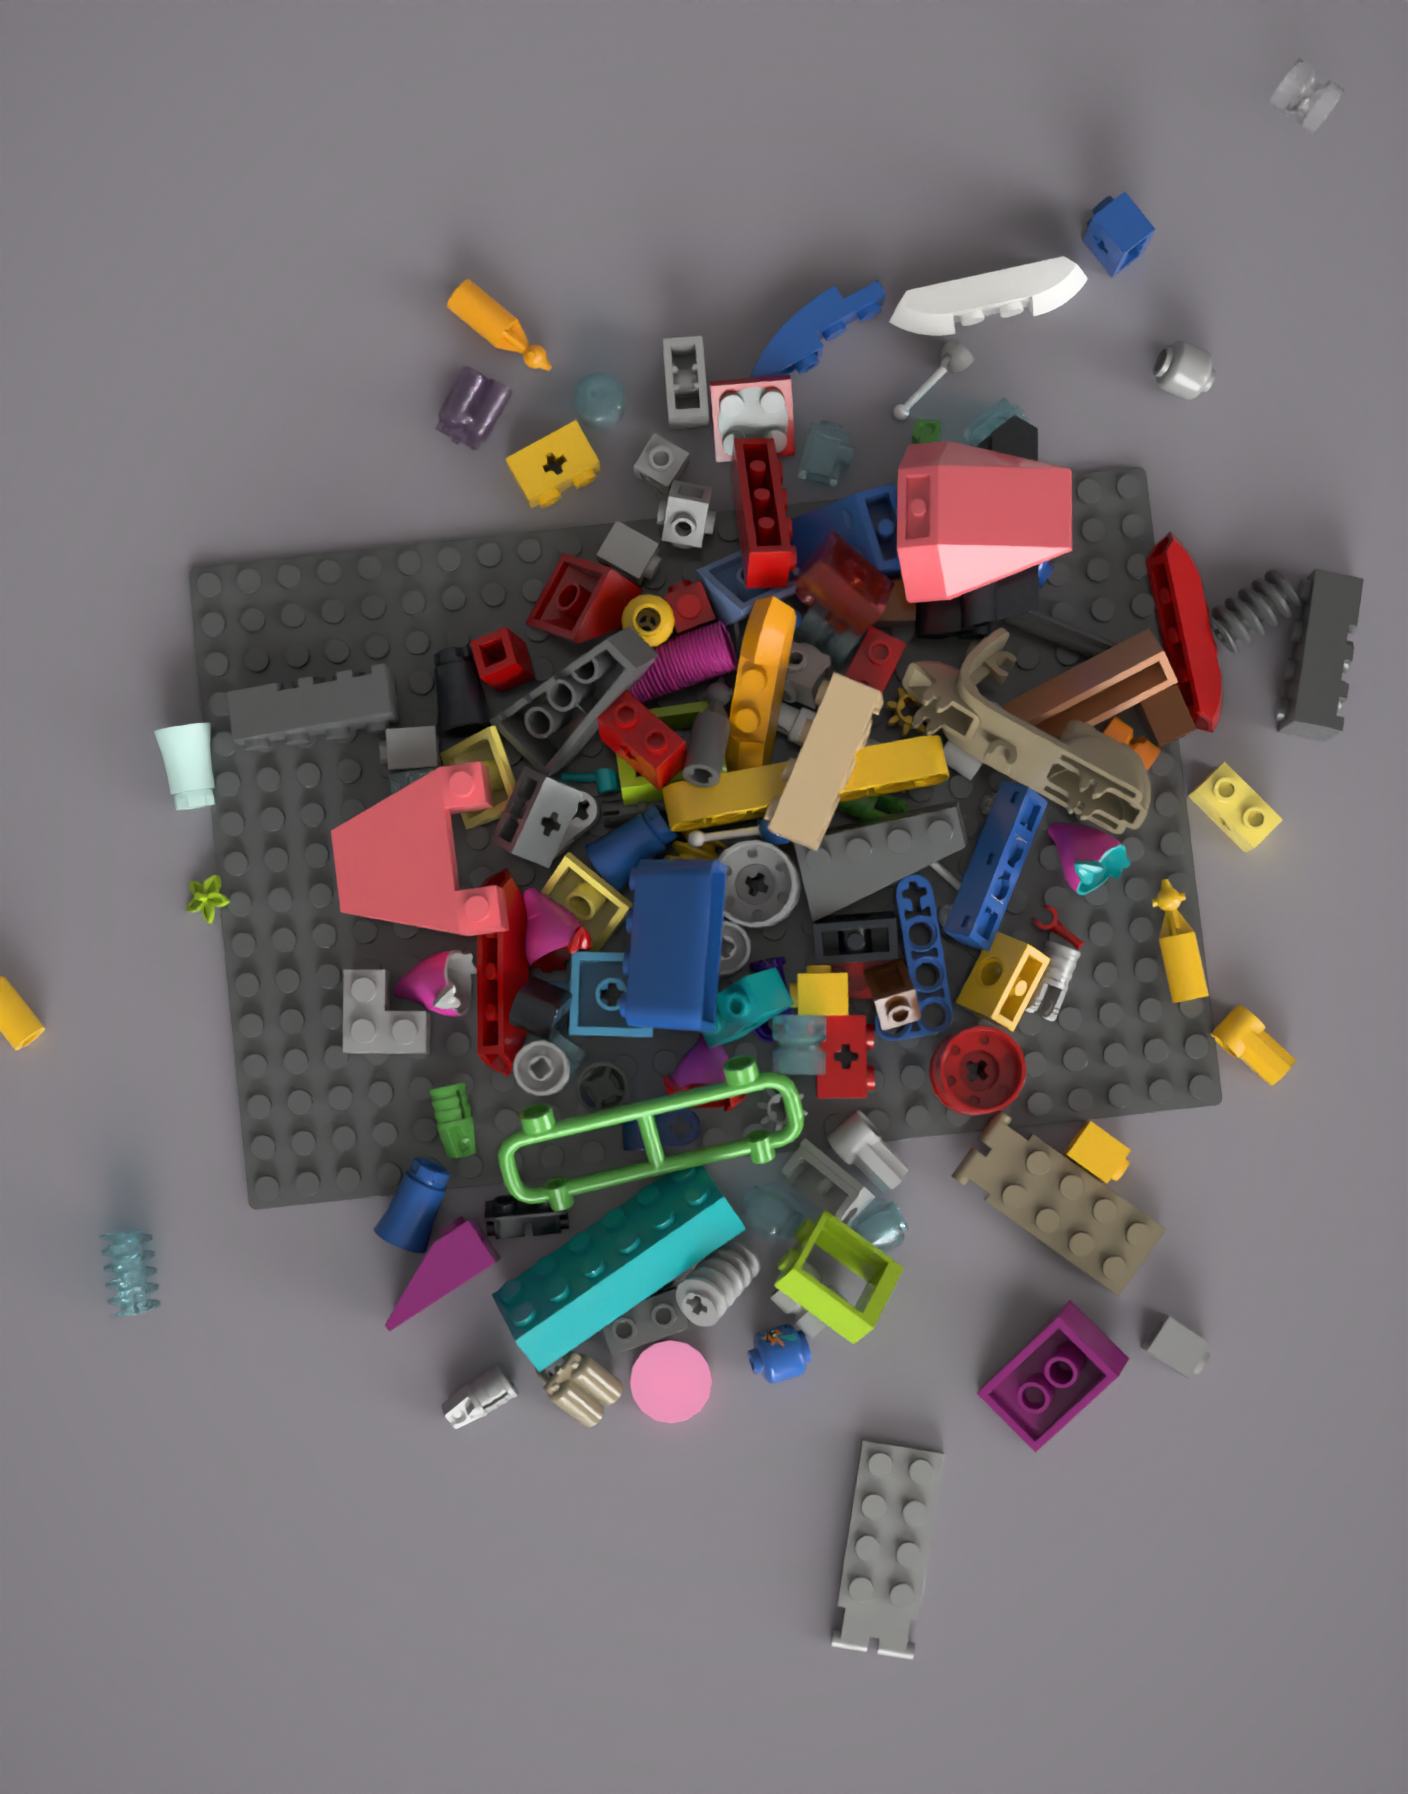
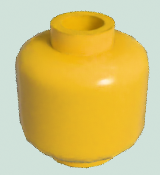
M645 594L630 600L624 608L621 624L622 630L630 626L651 648H654L666 642L672 635L675 619L673 610L668 602L660 596ZM647 616L646 622L640 623V620ZM651 617L655 621V626L650 623ZM648 626L651 631H645L642 628Z

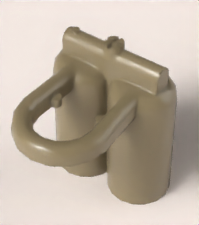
M569 1351L561 1358L566 1361L561 1366L556 1365L554 1367V1375L550 1371L546 1372L545 1369L539 1372L535 1367L537 1375L546 1383L543 1389L547 1392L550 1401L585 1427L595 1426L603 1417L604 1405L615 1403L623 1391V1384L619 1379L584 1353L577 1354L575 1351Z

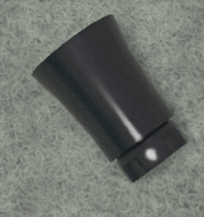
M466 646L439 650L438 653L434 654L436 668L433 670L438 708L437 736L442 738L470 737L489 726H493L489 722L491 717L486 706L472 648Z

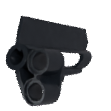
M1014 415L975 447L1038 461V428ZM1039 564L950 600L916 602L915 637L920 639L955 637L964 640H974V638L980 640L985 635L989 636L991 634V625L996 621L1037 611L1039 609Z

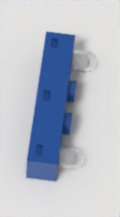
M1002 781L997 793L988 792L979 801L980 810L988 818L977 838L973 856L968 868L963 873L961 886L954 903H945L936 909L938 924L944 927L943 931L962 945L990 951L1048 803L1029 786Z

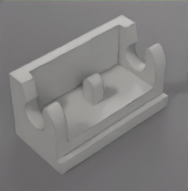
M804 1138L800 1143L801 1146L782 1169V1173L787 1176L785 1181L822 1212L827 1210L851 1228L874 1200L875 1196Z

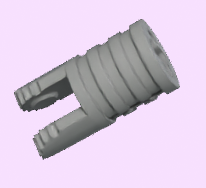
M1046 940L1045 949L1042 953L1050 958V961L1024 1011L1029 1013L1037 1011L1047 987L1050 986L1041 1014L1044 1019L1053 1022L1058 1016L1069 987L1068 983L1071 981L1073 970L1076 968V962L1080 958L1081 953Z

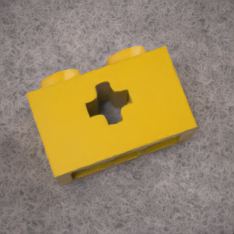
M576 420L505 458L509 471L531 509L537 505L541 508H546L561 499V492L572 486L580 489L589 485L597 478L596 473L601 471L600 461ZM555 461L558 466L562 467V473L556 475L553 470H549L548 464Z

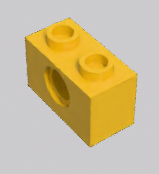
M997 931L990 951H981L956 1003L974 1015L1014 1032L1050 958L1031 945Z

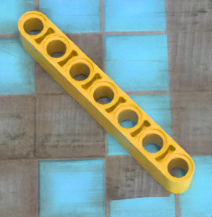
M927 735L862 747L860 751L857 750L854 756L856 763L852 775L844 790L840 789L839 803L931 786L946 781L950 776L941 737L938 735ZM788 761L722 773L719 782L712 787H698L686 780L665 786L662 789L670 830L673 832H685L764 817L773 797L781 798L787 783L781 781Z

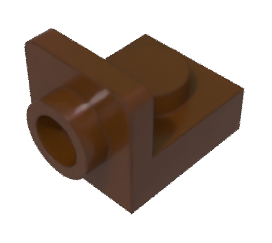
M903 958L863 970L882 1030H888L921 1019L915 988Z

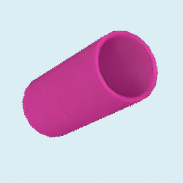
M721 621L714 624L711 623L707 627H700L699 630L688 631L687 634L684 633V635L680 634L676 638H669L659 647L652 648L659 655L656 658L657 660L651 664L629 693L640 703H645L646 701L653 700V698L662 697L663 694H671L672 691L683 690V688L688 686H694L695 683L706 682V680L714 679L718 675L729 674L733 670L737 671L738 661L724 623Z

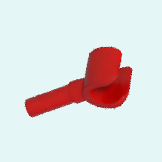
M1050 905L1041 906L1043 910L1051 915V922L1048 925H1043L1038 919L1032 917L1033 926L1043 931L1050 929L1079 950L1083 946L1084 941L1058 921V913L1054 907Z

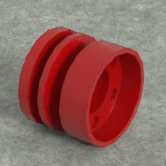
M976 1026L950 1034L937 1045L930 1058L928 1077L933 1093L944 1106L959 1114L980 1115L1004 1109L1018 1097L1025 1083L1026 1063L1021 1048L1010 1035L996 1027ZM977 1063L980 1066L977 1070L978 1075L981 1076L980 1079L968 1080L967 1076L970 1071L965 1067L966 1064L972 1065Z

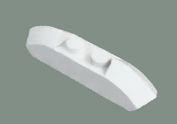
M1062 256L906 291L889 323L909 332L941 336L955 334L954 323L961 322L962 326L974 325L984 321V316L1000 313V317H1011L1022 313L1025 307H1028L1034 317L1054 310L1067 302L1083 287L1088 278L1076 263Z

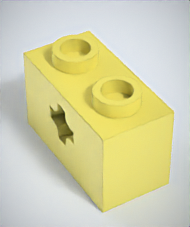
M1226 762L1216 767L1188 795L1244 853L1254 849L1283 820Z

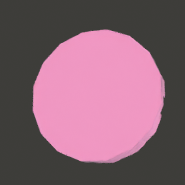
M673 1339L654 1343L643 1350L633 1364L630 1378L633 1399L641 1411L656 1421L667 1423L688 1420L701 1411L710 1396L712 1385L709 1364L702 1353L687 1342Z

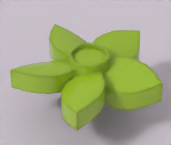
M213 875L207 878L204 883L190 881L189 890L194 895V898L188 903L185 911L198 912L201 910L204 920L212 924L215 913L214 906L224 907L231 902L225 895L219 893L221 889L220 875Z

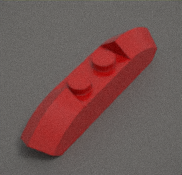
M1169 532L1152 548L1145 560L1165 655L1178 680L1172 686L1178 685L1196 728L1213 733L1223 706L1224 681L1222 668L1219 667L1217 659V644L1213 639L1209 606L1204 598L1203 589L1205 588L1194 559L1183 543L1172 532Z
M505 868L487 878L480 885V887L497 885L504 889L509 931L477 935V1055L486 1066L509 1077L514 1069L513 1064L516 1055L524 1047L527 1032L509 1024V1015L518 991L529 981V970L525 953L526 908L515 879L508 868Z

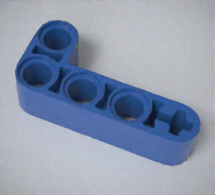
M909 875L897 884L893 899L903 960L915 988L921 1019L904 1024L900 1032L890 1034L882 1030L876 1012L873 1018L875 1033L886 1041L935 1035L945 1031L953 1020V1010L933 889L925 877ZM909 884H914L915 890L923 891L924 895L917 900L918 913L926 909L928 916L917 915L908 920L905 919V913L911 914L913 912L911 899H904L902 893L909 889ZM922 924L929 929L930 940L927 945L918 946L913 944L909 938V929L912 925ZM928 964L936 970L937 980L934 985L926 987L919 984L915 977V971L919 965ZM929 1004L937 1005L943 1011L944 1019L938 1027H930L922 1019V1011Z

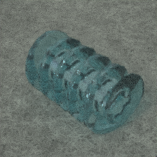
M140 1229L99 1235L100 1239L112 1241V1245L101 1250V1255L114 1258L113 1262L103 1267V1271L116 1274V1278L105 1283V1288L118 1290V1294L108 1299L107 1304L120 1307V1311L109 1316V1318L147 1313L159 1307L161 1300L148 1297L149 1294L159 1289V1284L146 1281V1278L157 1273V1268L144 1265L145 1261L155 1256V1251L142 1248V1245L153 1240V1235L140 1232Z

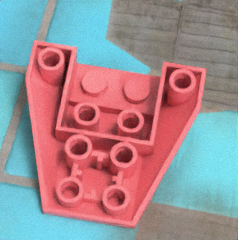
M951 441L908 445L898 468L897 551L908 603L950 600L1072 551L1071 469Z

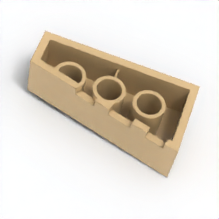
M835 672L830 682L823 680L819 687L814 703L820 705L814 721L806 719L798 738V742L802 743L803 747L797 759L792 757L789 759L781 781L787 783L781 798L773 797L765 815V819L770 821L768 827L770 832L815 851L818 850L840 800V797H838L840 789L844 790L852 775L856 763V758H854L856 751H860L862 747L864 748L870 735V728L873 722L870 718L873 713L879 715L884 704L881 691Z

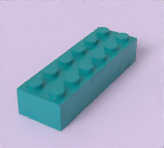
M704 1165L666 1173L652 1184L643 1187L635 1196L619 1207L607 1212L603 1218L574 1235L567 1243L554 1252L539 1259L528 1270L506 1282L491 1295L515 1342L540 1372L744 1231L746 1227Z

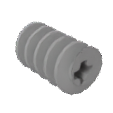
M731 1239L703 1258L696 1265L695 1269L687 1275V1278L679 1284L676 1291V1301L685 1317L702 1327L716 1324L719 1317L724 1315L727 1308L734 1303L736 1297L740 1296L744 1288L751 1283L752 1278L758 1275L761 1266L756 1253L748 1245Z

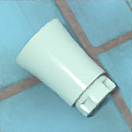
M194 723L155 730L154 734L162 753L168 777L170 795H174L176 811L215 805L212 790L215 788L210 748L211 723Z

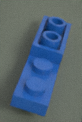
M879 280L844 299L834 285L811 300L795 313L771 339L759 357L749 378L788 375L795 371L803 374L816 367L820 363L819 358L822 357L823 353L822 338H825L826 341H831L842 335L847 330L846 325L857 319L865 322L881 312L886 292Z

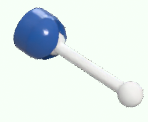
M765 816L757 827L702 834L700 831H693L688 836V842L693 847H700L704 842L752 835H760L764 841L774 845L789 843V839L770 832L768 829L770 821L766 820Z

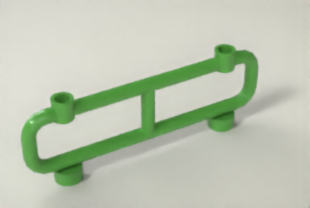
M739 1055L730 1058L723 1064L726 1081L558 1121H555L552 1107L548 1103H536L527 1106L519 1113L523 1129L510 1133L501 1142L498 1150V1164L504 1184L514 1198L528 1204L548 1201L553 1211H562L570 1208L574 1204L573 1195L750 1154L753 1163L762 1164L775 1158L774 1148L789 1144L800 1135L804 1126V1112L799 1093L794 1082L786 1075L775 1071L759 1073L755 1057ZM767 1088L777 1089L781 1093L788 1117V1122L782 1129L772 1132L756 1130L749 1133L743 1139L664 1156L653 1115ZM637 1119L648 1161L572 1179L556 1177L547 1181L543 1186L528 1187L522 1183L514 1159V1153L519 1147Z

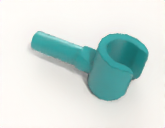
M602 768L588 773L562 772L561 774L562 782H596L598 794L614 792L620 789L618 774L609 768Z

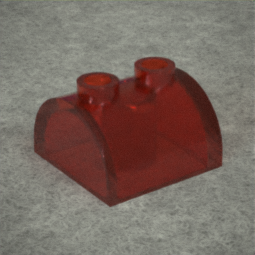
M834 530L813 551L794 578V582L798 585L795 592L802 602L808 606H814L818 602L829 612L826 615V620L834 630L844 633L848 629L855 636L861 635L883 615L894 583Z

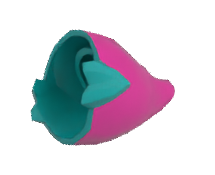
M1063 822L1052 823L1047 828L1048 835L1056 843L1065 880L1079 895H1085L1095 890L1111 876L1116 880L1121 876L1123 868H1127L1131 864V860L1126 855L1125 846L1115 837L1095 827Z

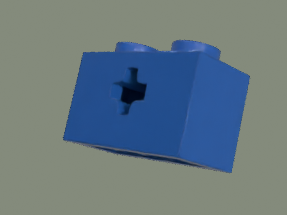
M1126 192L1116 199H1113L1110 195L1093 208L1092 213L1094 215L1086 223L1088 229L1082 240L1111 277L1115 276L1144 253L1155 231L1153 225Z

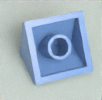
M741 550L696 570L697 578L703 585L718 621L723 622L725 627L750 616L757 599L774 596L783 601L810 585V578L796 567V570H789L787 587L746 588Z

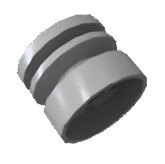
M759 840L743 841L723 851L717 861L727 866L724 916L733 923L757 929L773 927L789 918L799 905L803 889L801 872L793 858L779 847ZM762 874L765 875L764 883L769 886L767 892H758L756 896H753L754 888L749 885L752 878L759 879Z

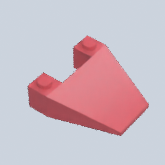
M481 761L439 767L331 830L340 911L346 914L464 936L509 931L504 889L494 885L460 890L451 814L494 808L489 768Z

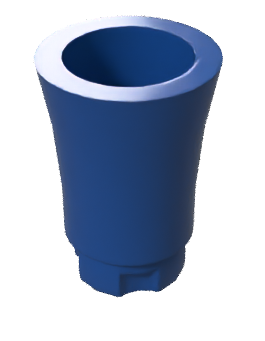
M655 804L645 813L640 812L614 831L585 845V850L602 878L619 892L629 882L631 868L637 867L640 859H654L668 849V844L675 841L679 837V833L670 830L667 814Z
M415 1157L410 1170L405 1172L388 1208L374 1227V1232L381 1239L398 1248L414 1253H426L432 1227L447 1191L446 1184L451 1176V1172L432 1160Z

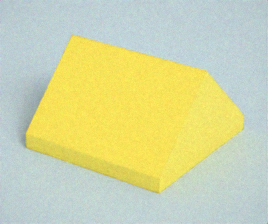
M496 725L440 753L444 766L481 761L489 768L494 808L461 813L466 829L501 818L517 783Z
M570 852L565 855L541 891L567 908L584 925L592 939L591 950H587L588 952H599L625 921L628 909H633L634 907L632 902Z

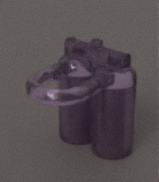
M463 366L439 411L438 418L440 420L436 430L451 437V441L457 445L461 442L471 447L472 450H477L481 442H485L489 438L513 393L512 390L496 380L487 379V377L475 369Z

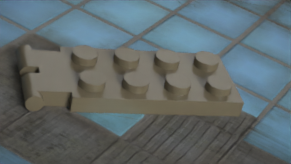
M998 1110L978 1138L990 1147L987 1153L983 1155L971 1147L951 1177L964 1186L970 1179L988 1192L984 1197L986 1202L1119 1296L1166 1229L1034 1134L1030 1133L1027 1139H1025L1008 1126L1012 1118Z

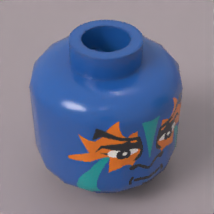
M783 1324L756 1333L753 1340L754 1349L747 1351L753 1373H762L764 1379L772 1384L804 1374L806 1363L811 1361V1352L804 1332L801 1330L796 1331L789 1324Z

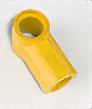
M1237 1004L1210 1035L1212 1037L1215 1036V1041L1225 1051L1237 1059L1240 1057L1265 1082L1273 1086L1292 1068L1296 1059L1264 1031V1024L1244 1006Z

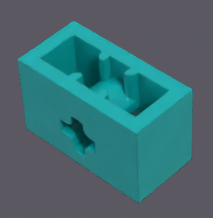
M776 967L745 976L718 994L715 1032L701 1031L709 1049L741 1039L794 1005Z

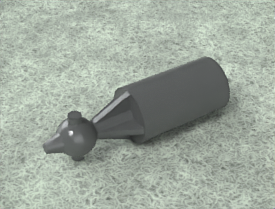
M723 676L711 684L707 692L702 693L703 700H708L710 704L704 712L696 715L692 727L682 774L687 782L698 787H712L720 780L731 728L724 705L729 702L734 693V688H729L726 685V679Z

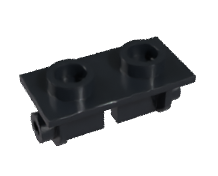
M502 1195L493 1200L485 1201L484 1222H486L487 1236H495L496 1240L525 1237L524 1223L526 1222L532 1223L533 1236L562 1234V1229H569L567 1209L553 1211L548 1201L528 1204L518 1201L512 1195Z

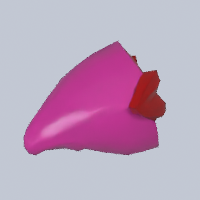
M528 888L523 892L527 916L525 953L530 967H540L542 972L550 973L553 969L564 970L566 969L565 961L572 957L573 953L581 949L591 950L592 939L590 934L567 908L536 888Z
M700 1032L695 1045L684 1054L678 1063L673 1077L671 1078L668 1075L662 1077L668 1094L726 1081L723 1064L730 1058L723 1046L719 1045L709 1049ZM748 1093L691 1107L711 1109L724 1107L723 1111H729L742 1102Z

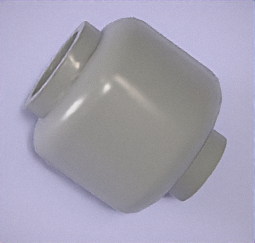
M1175 341L1170 346L1165 345L1156 356L1152 368V373L1156 376L1157 385L1161 390L1187 400L1194 399L1201 391L1207 392L1212 386L1216 371L1212 369L1210 353L1185 341Z

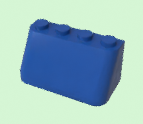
M640 859L638 866L631 868L629 888L631 892H635L633 909H628L626 917V931L631 934L630 950L625 951L623 957V973L628 975L627 992H622L619 1006L620 1016L626 1017L628 1026L715 1032L727 866L711 859Z

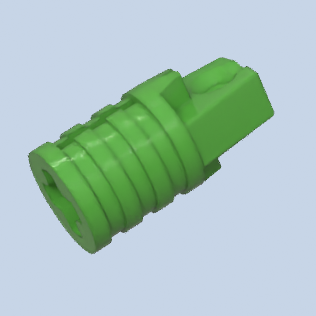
M465 1082L429 1090L432 1097V1107H434V1117L437 1121V1130L448 1159L462 1158L476 1153L474 1121L470 1112L471 1107L468 1103L469 1098L468 1093H466Z

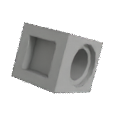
M653 433L633 466L634 478L668 497L673 480L679 481L689 465V453L658 434Z
M617 520L596 554L597 562L600 565L614 569L638 586L641 585L645 577L651 580L662 562V558L658 556L660 552L659 543Z
M435 726L386 729V740H380L379 742L380 760L382 765L388 764V770L392 775L432 772L441 767L439 736H437V728Z
M1163 1313L1141 1348L1189 1379L1192 1373L1198 1375L1206 1366L1210 1358L1207 1350L1211 1343Z

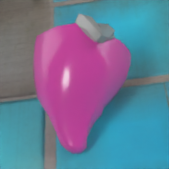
M467 949L462 951H441L420 960L396 983L393 990L394 996L411 1000L444 1016L456 1017L465 1015L470 1008L473 996L472 974H477L476 965L472 961V953Z

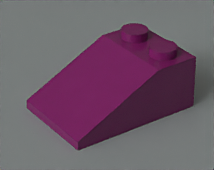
M463 1216L438 1230L442 1238L432 1244L385 1323L389 1332L501 1259L476 1218L465 1221Z
M1069 1300L993 1375L977 1394L1036 1453L1119 1377L1129 1358Z

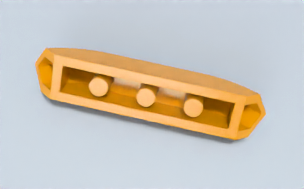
M774 596L755 601L745 630L729 717L731 728L725 752L727 772L771 764L796 624L795 610Z

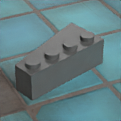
M1315 569L1307 576V579L1301 580L1297 592V597L1300 603H1302L1299 619L1294 618L1289 634V642H1294L1292 658H1286L1281 677L1282 681L1287 682L1284 697L1279 696L1274 712V720L1279 721L1278 733L1326 742L1343 731L1345 717L1337 716V713H1339L1343 701L1347 700L1349 683L1342 681V673L1348 671L1353 661L1354 644L1353 641H1348L1347 637L1348 633L1354 634L1357 628L1363 578Z
M629 626L604 640L558 674L545 681L538 688L489 720V722L493 726L496 725L497 730L539 772L551 776L571 763L599 729L597 717L626 690L629 692L659 655Z
M382 663L371 665L372 674L365 675V672H355L353 669L336 672V675L333 676V681L325 682V679L322 677L311 676L293 681L292 688L284 689L283 683H272L228 691L227 697L233 741L238 745H245V750H260L269 748V741L285 739L286 745L308 743L310 742V736L326 734V739H341L351 736L350 730L366 728L367 734L384 733L386 729H391L390 725L400 724L394 675L387 665Z
M959 800L828 828L817 851L794 842L812 921L815 922L965 848L967 835Z

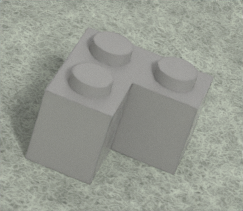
M344 969L343 1053L430 1054L431 1013L427 1011H390L389 971L385 969Z

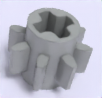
M767 1088L766 1091L770 1097L768 1103L759 1102L756 1106L766 1109L767 1116L760 1121L761 1125L772 1121L776 1123L775 1131L782 1129V1125L787 1124L788 1117L785 1115L783 1121L776 1120L777 1113L770 1111V1106L772 1103H779L782 1095H776L773 1089ZM803 1093L799 1094L800 1100L804 1097ZM803 1110L804 1116L807 1115L808 1112H806L805 1110Z

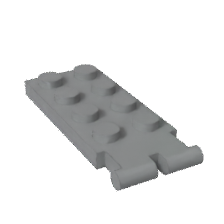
M862 1439L837 1597V1606L844 1607L841 1631H832L831 1647L867 1652L869 1637L878 1638L876 1654L913 1660L915 1643L907 1641L911 1618H920L944 1460L943 1452Z

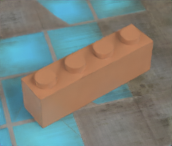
M1148 628L1002 704L1005 711L1059 739L1070 720H1078L1095 726L1177 683L1178 680L1164 650Z

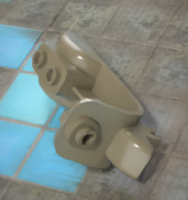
M1001 627L989 636L985 635L981 642L974 638L964 655V662L960 670L939 661L923 660L909 664L902 680V685L907 693L923 706L912 719L913 728H918L922 721L928 723L925 731L926 735H932L942 728L947 738L964 752L1066 807L1069 814L1077 813L1080 815V820L1088 819L1115 834L1123 833L1126 827L1138 829L1147 816L1151 799L1150 781L1141 757L1130 746L1120 743L1099 732L1093 726L1078 720H1070L1059 739L996 706L979 694L976 685L986 676L997 684H1004L1008 672L1000 669L998 665L1012 670L1017 658L1013 654L1003 651L1010 634L1005 628Z

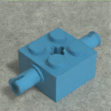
M573 953L571 959V978H568L567 982L546 981L571 992L573 995L569 1008V1035L653 1038V1028L628 1026L626 1017L620 1016V999L617 1000L616 1006L611 1007L607 999L601 998L602 992L609 991L610 984H616L620 992H627L628 975L623 973L624 953Z

